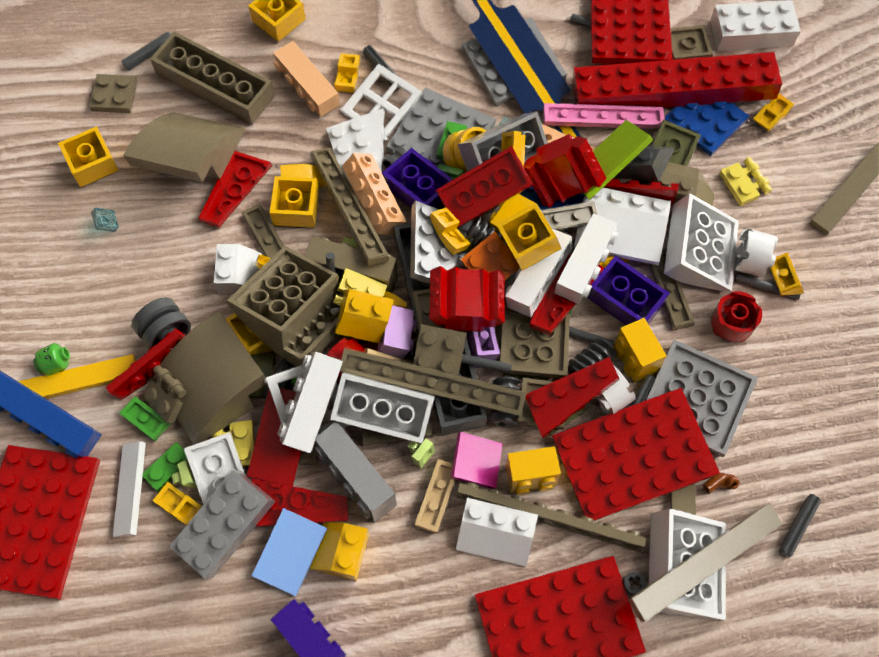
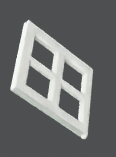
M378 64L343 108L340 109V112L350 119L360 117L352 109L363 96L376 104L369 113L383 108L393 115V118L384 128L383 141H387L389 135L423 93ZM379 76L393 83L382 97L369 90ZM397 87L410 94V97L400 109L387 101Z
M302 365L264 379V382L268 384L281 422L286 423L288 414L285 413L287 404H284L278 383L295 377L302 378L305 370L301 368ZM337 382L334 385L330 399H333L334 403L338 391ZM332 421L330 423L320 426L317 435L326 430L336 421ZM338 422L342 428L350 426L349 424Z

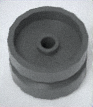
M165 297L151 301L142 307L134 316L131 327L149 350L174 329H178L187 335L190 332L191 323L180 312L173 299Z

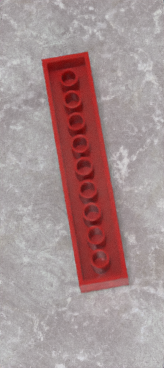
M775 52L574 67L572 80L575 104L663 108L681 107L691 103L708 105L714 104V102L733 103L777 99L783 84Z

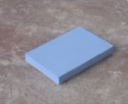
M283 508L252 576L297 596L328 528Z

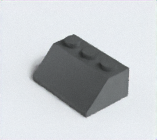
M648 145L614 178L659 182L673 154L674 148Z

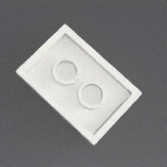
M231 432L184 448L203 505L232 470L241 471L245 475Z

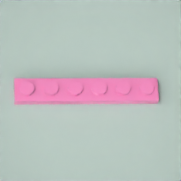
M544 103L543 105L544 125L618 128L625 120H628L638 128L659 129L664 119L663 107Z

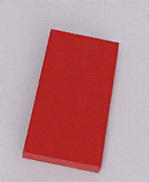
M510 146L438 188L436 192L444 207L460 222L457 227L458 229L533 186V183L513 146Z
M279 388L285 405L288 404L290 399L294 400L295 391ZM268 390L247 477L294 486L302 450L290 448V446L280 442V437L277 433L281 421L270 390Z

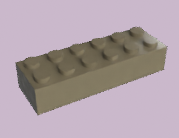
M173 32L150 58L157 75L252 125L275 97L272 81L176 32Z

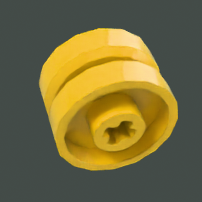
M472 127L449 135L443 146V160L445 164L463 169L466 173L467 169L458 144L487 130L480 127Z

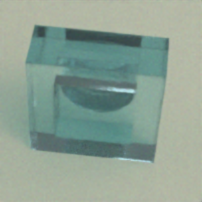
M94 208L91 215L96 230L115 232L119 228L114 210Z

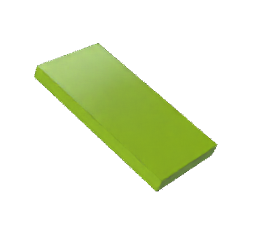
M625 120L593 151L607 179L600 188L592 185L587 193L583 192L582 194L589 200L595 196L653 141L652 137L628 120Z

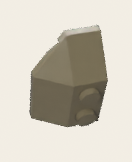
M668 162L659 182H661V186L671 187V183L679 184L673 204L690 193L713 206L715 194L699 168ZM634 180L639 181L640 185H651V181Z

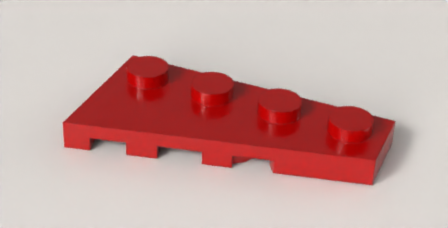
M234 151L221 179L217 180L198 217L199 221L220 228L272 167L271 162Z
M612 179L603 188L671 201V209L679 184L671 183V187L661 186V182H651V185H640L639 181L630 180L629 182L621 183L619 179Z
M571 253L538 305L529 327L551 335L577 304L555 294L557 282L572 255ZM599 265L598 267L601 268L600 275L605 267Z
M174 329L166 334L164 339L151 347L139 360L133 362L121 375L115 377L106 386L108 392L122 400L146 385L147 379L155 374L153 369L162 363L169 352L186 335L178 329Z
M610 357L526 394V401L543 438L550 434L549 432L558 425L560 426L567 421L566 419L576 411L584 408L589 401L597 398L620 380Z
M251 478L253 483L276 501L256 526L276 525L283 508L315 523L349 521L347 496Z

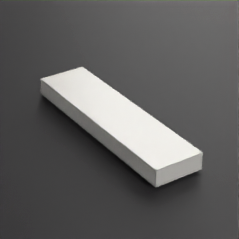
M141 441L124 444L122 447L113 537L116 538L136 536L146 446V443Z

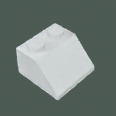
M217 244L214 285L218 294H234L259 270L255 262L258 254H264L240 244Z

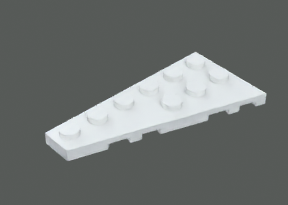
M384 109L326 128L335 157L342 170V165L353 153L372 154L381 173L383 172Z

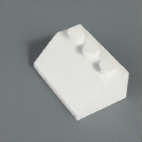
M467 498L456 551L526 567L538 515Z

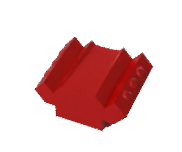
M570 134L536 148L537 154L529 157L524 163V168L533 183V188L542 205L550 208L556 200L563 203L569 197L583 192L587 193L592 185L600 188L607 179L587 139L580 136L572 137Z
M439 266L430 270L429 319L437 325H443L445 329L483 332L485 327H496L505 323V275L499 269L490 273L484 268L480 270H467L454 267L446 270Z

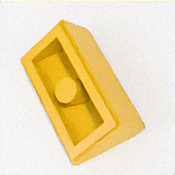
M789 253L776 256L775 263L770 269L780 295L803 294L802 285Z

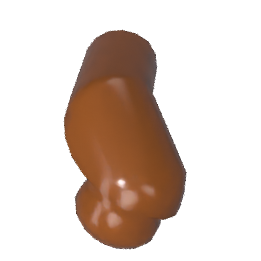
M720 472L719 475L711 477L702 487L708 494H711L718 487L729 490L737 489L740 482L734 475Z

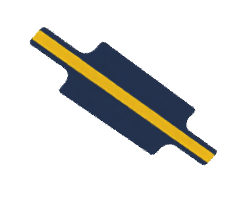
M472 0L480 13V17L476 22L471 23L469 28L524 113H530L534 110L543 111L544 103L561 104L562 97L569 94L571 89L516 6L510 5L506 8H499L494 5L492 0ZM554 126L557 131L563 134L581 137L575 126Z

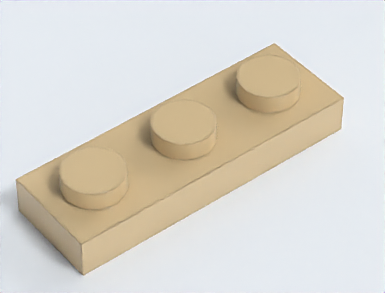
M440 459L437 460L415 522V527L435 534L438 533L456 479L451 478L452 463Z

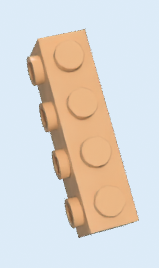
M293 41L273 52L275 59L273 64L276 70L284 74L288 84L296 88L297 94L301 99L304 98L307 101L308 107L312 112L316 111L322 117L340 105L338 92Z
M353 153L342 165V168L376 233L394 235V226L403 225L406 223V220L372 154Z

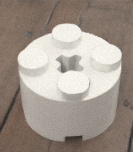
M746 228L738 239L742 242L739 247H736L734 270L764 277L767 268H772L775 263L776 256L773 255V251L777 245L778 237Z
M615 366L614 368L620 380L596 398L601 404L599 409L604 416L611 413L615 414L636 399L634 392H628L627 387L630 384Z

